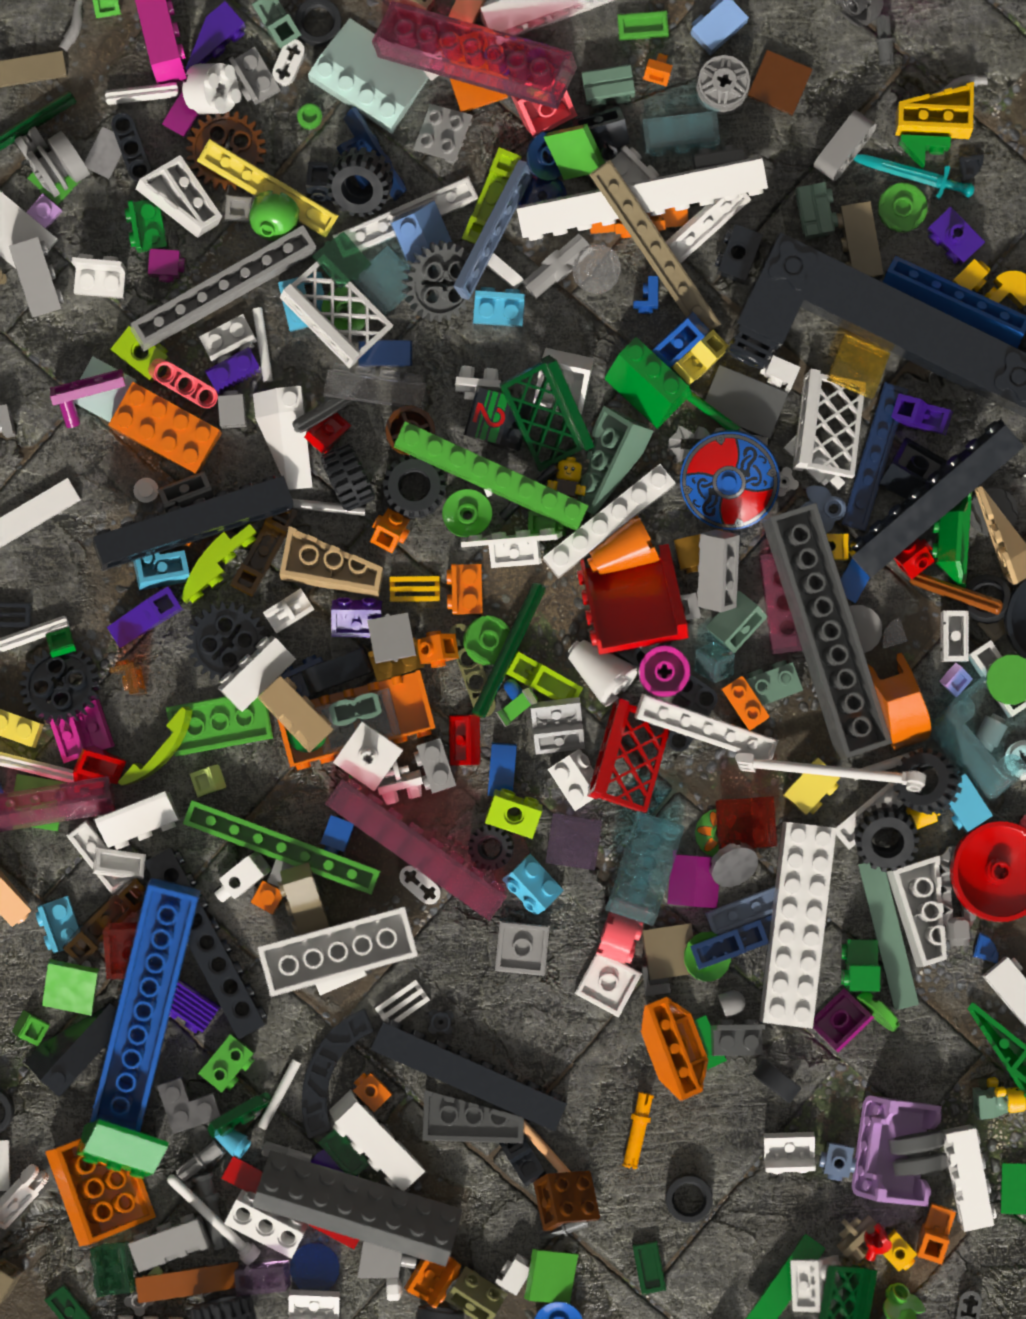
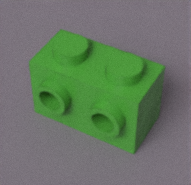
M231 1033L198 1074L221 1093L226 1088L230 1091L239 1080L236 1077L241 1069L247 1071L255 1061L252 1058L255 1051Z

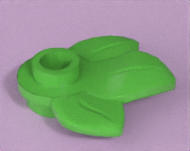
M895 1283L886 1289L887 1299L883 1303V1309L888 1319H917L916 1313L919 1314L926 1311L921 1300L916 1295L910 1294L905 1285Z

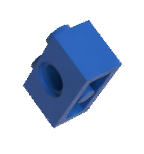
M692 312L667 334L652 351L671 368L701 341L710 329Z

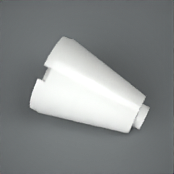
M586 640L574 642L568 650L570 653L568 659L600 703L605 707L614 703L618 699L616 695L622 690L625 692L637 675V668L634 665L611 653L599 655L598 647L592 646V643Z

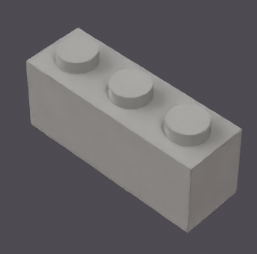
M36 237L10 245L9 249L31 317L61 309L60 304L64 303L60 288L55 289L52 281L56 279L52 264L47 266L44 257L49 255L45 242L39 241V238Z
M716 529L700 534L697 607L718 612L736 608L740 535Z

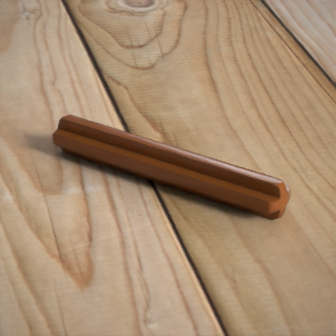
M919 573L912 580L910 579V583L916 587L994 614H1000L1003 607L1001 600L923 573Z

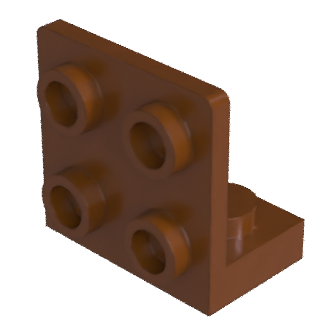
M590 1171L548 1173L533 1182L543 1231L553 1230L564 1223L597 1221L600 1219Z

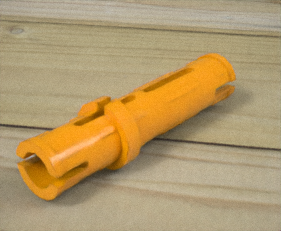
M638 1092L635 1112L631 1114L633 1121L622 1163L624 1167L638 1169L647 1123H650L651 1120L649 1113L654 1098L652 1094Z

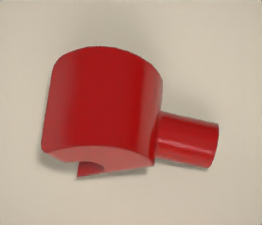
M880 1223L874 1226V1233L868 1234L865 1232L864 1240L868 1246L865 1258L868 1261H874L877 1254H885L892 1248V1243Z

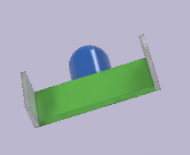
M508 679L504 683V689L512 702L496 712L505 727L511 725L512 720L530 705L536 704L538 700L530 687L522 690L515 679Z

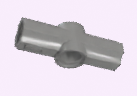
M577 234L559 251L555 250L541 263V266L522 283L529 293L537 299L555 282L559 283L574 269L573 267L589 255L593 249L580 234Z

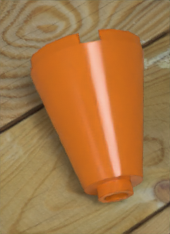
M637 515L589 552L591 558L587 559L593 573L598 571L600 575L654 563L659 560V557L641 519Z

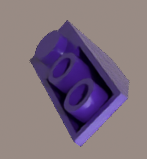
M226 1L206 17L186 66V71L195 64H206L212 57L218 58L225 52L227 44L231 41H238L245 34V23Z
M167 586L107 628L119 648H122L184 609L172 589Z

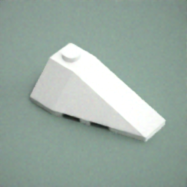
M283 387L254 393L256 421L281 476L285 478L288 489L313 488L308 441L304 438L307 430L303 433H296L292 426V422L305 414L302 387Z

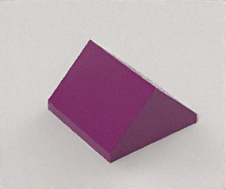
M671 854L667 904L717 908L719 884L715 883L709 872V867L711 868L712 857Z
M843 988L814 1016L813 1028L836 1052H839L874 1017Z

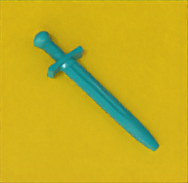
M857 154L853 159L864 166L939 189L936 195L938 200L941 199L944 188L961 192L966 197L972 196L975 190L973 183L965 184L947 179L950 166H945L944 175L868 155Z

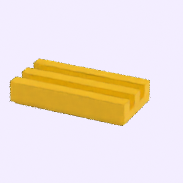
M440 576L390 577V602H440ZM395 582H435V586L395 587ZM435 591V596L395 597V592Z

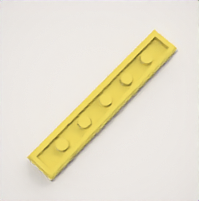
M211 139L208 140L197 159V162L256 197L268 190L273 191L272 194L280 195L281 192L287 194L299 207V223L325 238L338 218V215Z

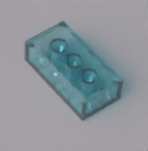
M639 811L636 812L605 908L606 911L652 926L654 925L685 826Z

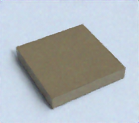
M692 923L642 930L649 980L690 974L684 963V950L688 941L693 937Z

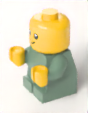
M996 1077L988 1078V1089L972 1088L973 1112L980 1120L993 1119L1008 1112H1023L1026 1110V1098L1023 1095L1025 1092L1021 1091L1019 1087H998L999 1082Z

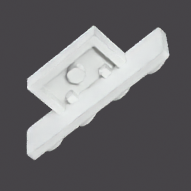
M555 528L540 529V533L531 534L530 530L515 531L516 535L507 536L506 532L491 533L492 537L483 538L482 534L470 536L462 541L461 547L489 545L491 568L535 565L542 563L539 541L559 539L562 537V531L555 532Z

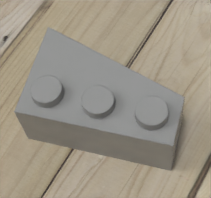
M190 1213L180 1217L181 1222L175 1225L167 1222L157 1226V1231L151 1234L143 1231L133 1235L134 1240L130 1241L128 1245L138 1272L159 1266L178 1257L187 1256L188 1253L196 1250L207 1249L212 1242L202 1215L195 1217L194 1213Z

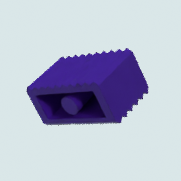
M247 347L205 372L216 392L221 395L222 391L230 390L231 387H235V384L239 385V382L243 383L244 380H248V377L252 378V375H256L257 372L261 373V368L250 348Z
M179 979L170 1017L176 1019L179 1016L186 1021L184 1024L186 1028L194 1033H197L198 1030L203 1033L221 1006L182 979Z

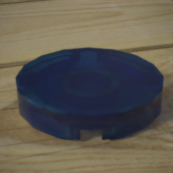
M311 1242L301 1246L294 1253L290 1261L292 1280L302 1290L327 1291L335 1284L339 1276L340 1263L338 1256L330 1247L323 1243Z

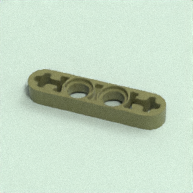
M461 623L455 624L451 627L449 634H456L457 628L465 631L467 626ZM456 639L457 646H461L459 639ZM465 648L458 652L459 658L457 662L474 708L478 697L474 699L472 694L481 693L487 677L481 664L474 662L472 665L467 666L461 662V655L466 652ZM480 675L484 681L483 686L479 689L470 687L469 679L471 676ZM493 700L486 717L495 711V700Z

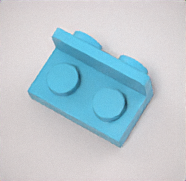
M481 287L480 291H475L473 324L523 327L525 294H520L518 289H505V292H495V288Z
M69 896L37 906L39 912L35 913L39 926H44L47 934L44 936L46 947L48 950L52 949L54 954L64 951L62 947L79 928Z

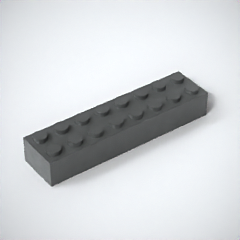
M272 1150L269 1151L252 1206L446 1266L451 1254L463 1209Z

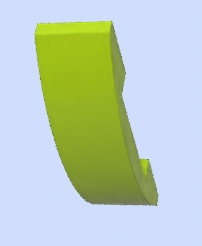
M500 147L498 148L462 240L472 244L476 243L518 160H521L522 156Z
M181 707L166 725L173 732L145 766L141 763H134L118 781L121 786L131 785L146 779L171 759L181 745L189 728L192 716L191 708Z

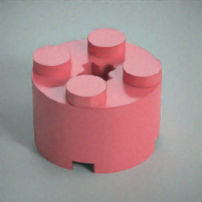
M612 906L600 937L601 943L597 946L596 954L624 964L625 962L631 963L635 953L636 942H634V939L639 941L644 919H641L639 915Z

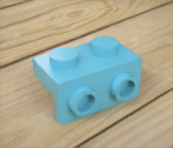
M531 854L526 856L502 879L509 891L514 893L523 902L524 907L534 915H538L547 909L564 891Z

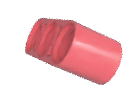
M162 358L155 359L150 363L148 370L154 380L203 408H210L216 404L218 394L213 387ZM162 365H166V374L162 377H158V368ZM187 377V386L184 389H179V381ZM203 390H208V398L205 401H200V393Z

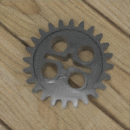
M439 240L438 245L430 242L429 249L422 246L421 255L413 253L416 260L414 262L407 261L411 268L410 270H403V273L408 275V279L401 280V283L407 285V288L403 289L402 293L409 295L405 302L411 305L410 309L417 312L418 316L425 317L429 321L434 319L441 322L443 318L450 321L451 313L458 317V309L467 310L465 302H473V299L471 297L469 300L461 298L454 288L455 283L448 282L457 280L470 253L464 251L463 247L450 241L446 243ZM432 265V270L428 274V268ZM455 265L453 272L450 273V268ZM422 280H429V282L421 283ZM431 289L429 297L426 298L427 292ZM453 289L452 295L448 298L450 290Z

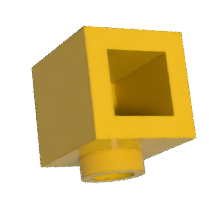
M893 1230L888 1235L892 1248L883 1255L898 1271L902 1268L906 1271L915 1263L914 1257L917 1253Z

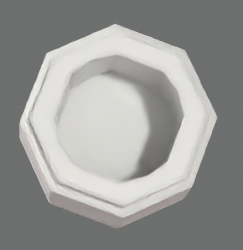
M399 1277L387 1278V1300L399 1301L402 1295L401 1279Z

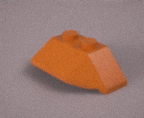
M668 997L645 1005L641 1034L659 1081L680 1101L703 1092L708 1058L691 1013Z

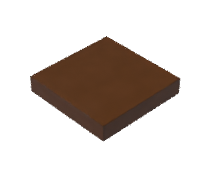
M767 50L747 97L793 116L813 69Z

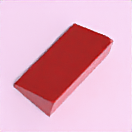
M476 715L449 716L451 766L480 765V717Z

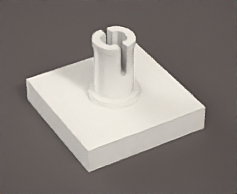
M361 721L333 763L375 791L403 749Z

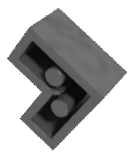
M184 1076L157 1086L173 1134L213 1121L223 1115L216 1092L191 1100Z

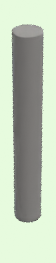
M292 499L294 502L293 509L365 516L366 506H359L347 512L343 509L341 503Z

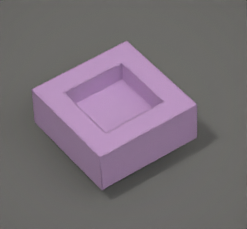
M42 194L26 213L47 230L61 214L62 210Z
M955 662L942 677L940 683L950 694L957 698L973 679L962 666Z

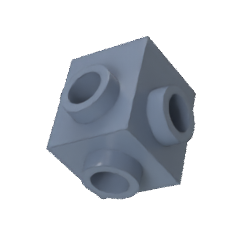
M827 1142L826 1151L820 1154L819 1167H823L822 1172L828 1174V1179L842 1181L843 1177L849 1178L850 1172L854 1173L856 1167V1158L853 1157L854 1147ZM841 1159V1163L835 1166V1160Z

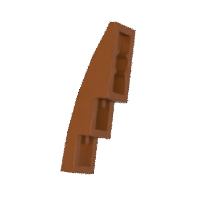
M238 1261L191 1267L184 1270L135 1278L138 1303L192 1296L242 1286Z

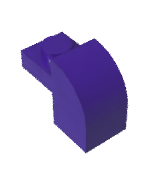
M898 394L891 417L897 422L913 429L946 436L953 411L927 404L919 398Z

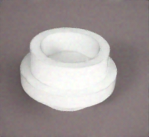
M142 478L134 486V495L143 503L152 502L158 496V485L150 478Z

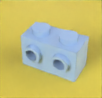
M733 0L715 1L710 7L712 11L705 17L703 14L700 15L691 24L693 26L691 35L710 56L748 21L749 17Z

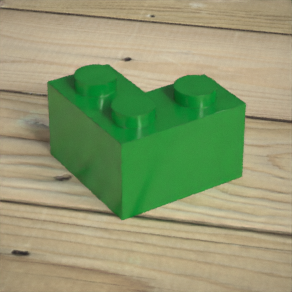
M846 939V944H841V959H845V969H841V984L845 985V989L848 991L880 992L878 940Z

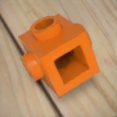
M388 508L383 516L378 515L372 526L375 532L370 542L393 553L399 542L404 544L410 530L406 529L410 519Z
M441 631L427 632L426 637L417 639L420 664H431V668L446 666V661L459 658L455 634H441Z

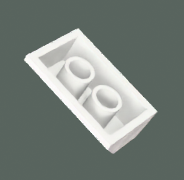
M162 792L94 820L107 847L111 848L114 846L115 850H119L129 846V840L138 837L139 841L153 836L152 831L161 828L162 832L176 827L175 822L179 821L180 818L170 792Z

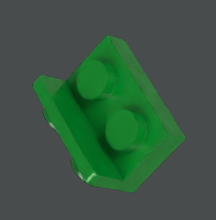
M150 200L128 201L129 208H125L127 223H132L133 232H129L131 247H136L138 253L148 252L150 249L168 248L161 209Z

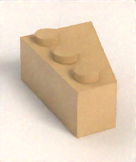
M280 676L258 696V699L310 753L333 731L332 724L323 714L319 715L313 709L314 704L305 695L301 697L295 691L297 686L288 677L283 679Z

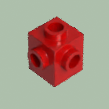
M918 538L894 558L898 567L911 580L935 560L930 554L932 548L925 539L919 540Z

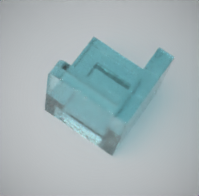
M712 642L696 650L695 671L712 682L717 683L733 675L735 654Z

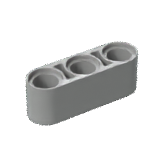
M857 110L852 112L817 157L814 168L831 180L836 181L870 139L877 124Z

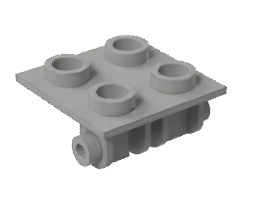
M430 104L413 150L443 158L446 162L454 164L459 159L457 156L460 148L464 145L463 140H466L465 135L468 127L472 124L471 119L473 115Z

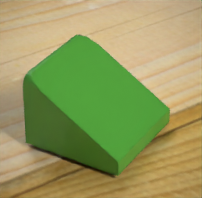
M23 1010L12 1032L17 1037L39 1046L50 1024Z

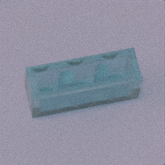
M717 111L642 120L645 153H651V156L665 155L666 151L675 150L676 153L690 152V148L700 147V149H715V145L720 143Z

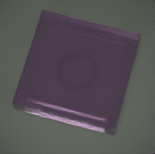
M553 813L545 863L595 870L602 821Z

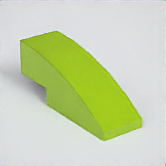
M519 651L516 652L506 673L552 700L579 697L583 690V687Z

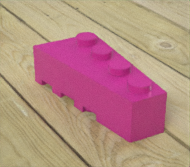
M135 0L150 64L157 84L187 80L182 59L186 58L183 45H178L176 38L180 37L177 22L173 23L171 18L172 15H175L172 1Z

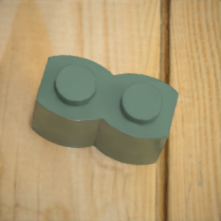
M374 693L360 695L353 701L340 700L329 706L333 725L336 726L350 725L358 719H373L383 712L379 696Z

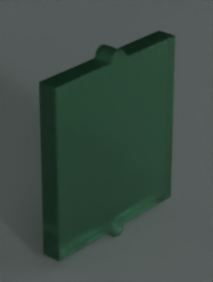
M344 231L332 241H326L325 246L312 256L339 289H342L353 279L357 280L359 275L372 265Z

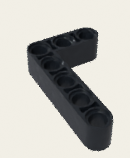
M640 647L614 652L639 669L640 663L637 661L636 656L638 652L642 651ZM690 674L691 690L689 692L680 691L677 695L690 702L686 709L709 716L717 704V693ZM708 692L712 695L713 702L711 705L704 706L700 703L699 696L701 693ZM671 731L668 735L667 744L672 751L681 752L689 747L694 738L682 734L685 737V745L677 748L672 744V737L675 734L681 733Z

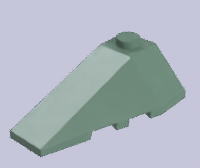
M603 406L592 431V437H595L593 443L595 447L592 448V451H588L586 459L590 460L587 473L582 476L581 486H586L585 496H578L577 499L587 504L588 508L586 511L595 515L644 453L653 433V430L642 423L606 406Z

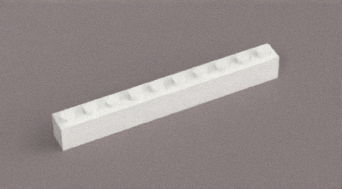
M762 156L627 183L645 212H650L651 216L666 213L665 209L675 207V211L690 208L689 204L699 202L700 206L715 203L714 199L724 197V201L738 199L739 194L746 192L749 193V196L764 193L763 189L768 188ZM599 189L517 206L522 237H528L529 241L544 238L543 234L553 232V236L568 233L567 229L577 227L578 231L592 228V224L602 222V226L617 223L616 219H619Z

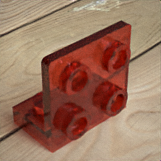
M774 796L716 800L719 849L733 843L735 845L746 843L752 848L777 846Z

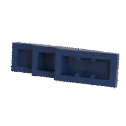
M772 914L691 945L690 947L698 969H703L769 944Z

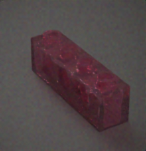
M760 555L759 562L766 615L768 616L767 623L771 654L801 652L803 650L790 609L782 610L777 606V599L785 596L782 585L776 584L773 578L774 574L778 572L773 555ZM783 621L792 623L793 632L786 635L781 632L780 624Z

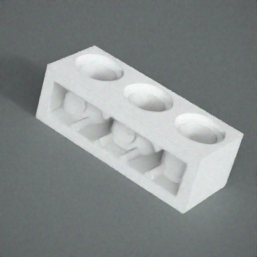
M242 1190L224 1224L292 1259L309 1224L252 1207L256 1194ZM241 1208L248 1209L250 1213L243 1212ZM263 1219L270 1220L273 1225L266 1224ZM286 1231L293 1232L295 1236H289Z

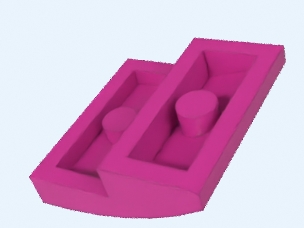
M99 699L91 701L94 708L88 706L85 708L86 716L81 712L78 714L79 721L70 717L69 725L61 719L59 726H56L53 719L51 720L50 725L63 763L77 760L82 749L94 745L102 750H106L115 746Z

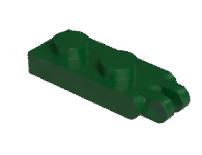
M262 1093L259 1096H255L211 1121L207 1129L211 1137L214 1138L219 1134L223 1137L229 1134L234 1129L233 1126L240 1122L242 1125L254 1119V1114L268 1106L271 1098L270 1095Z

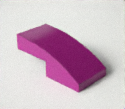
M183 91L167 114L162 125L185 138L194 120L200 114L187 106L183 97Z

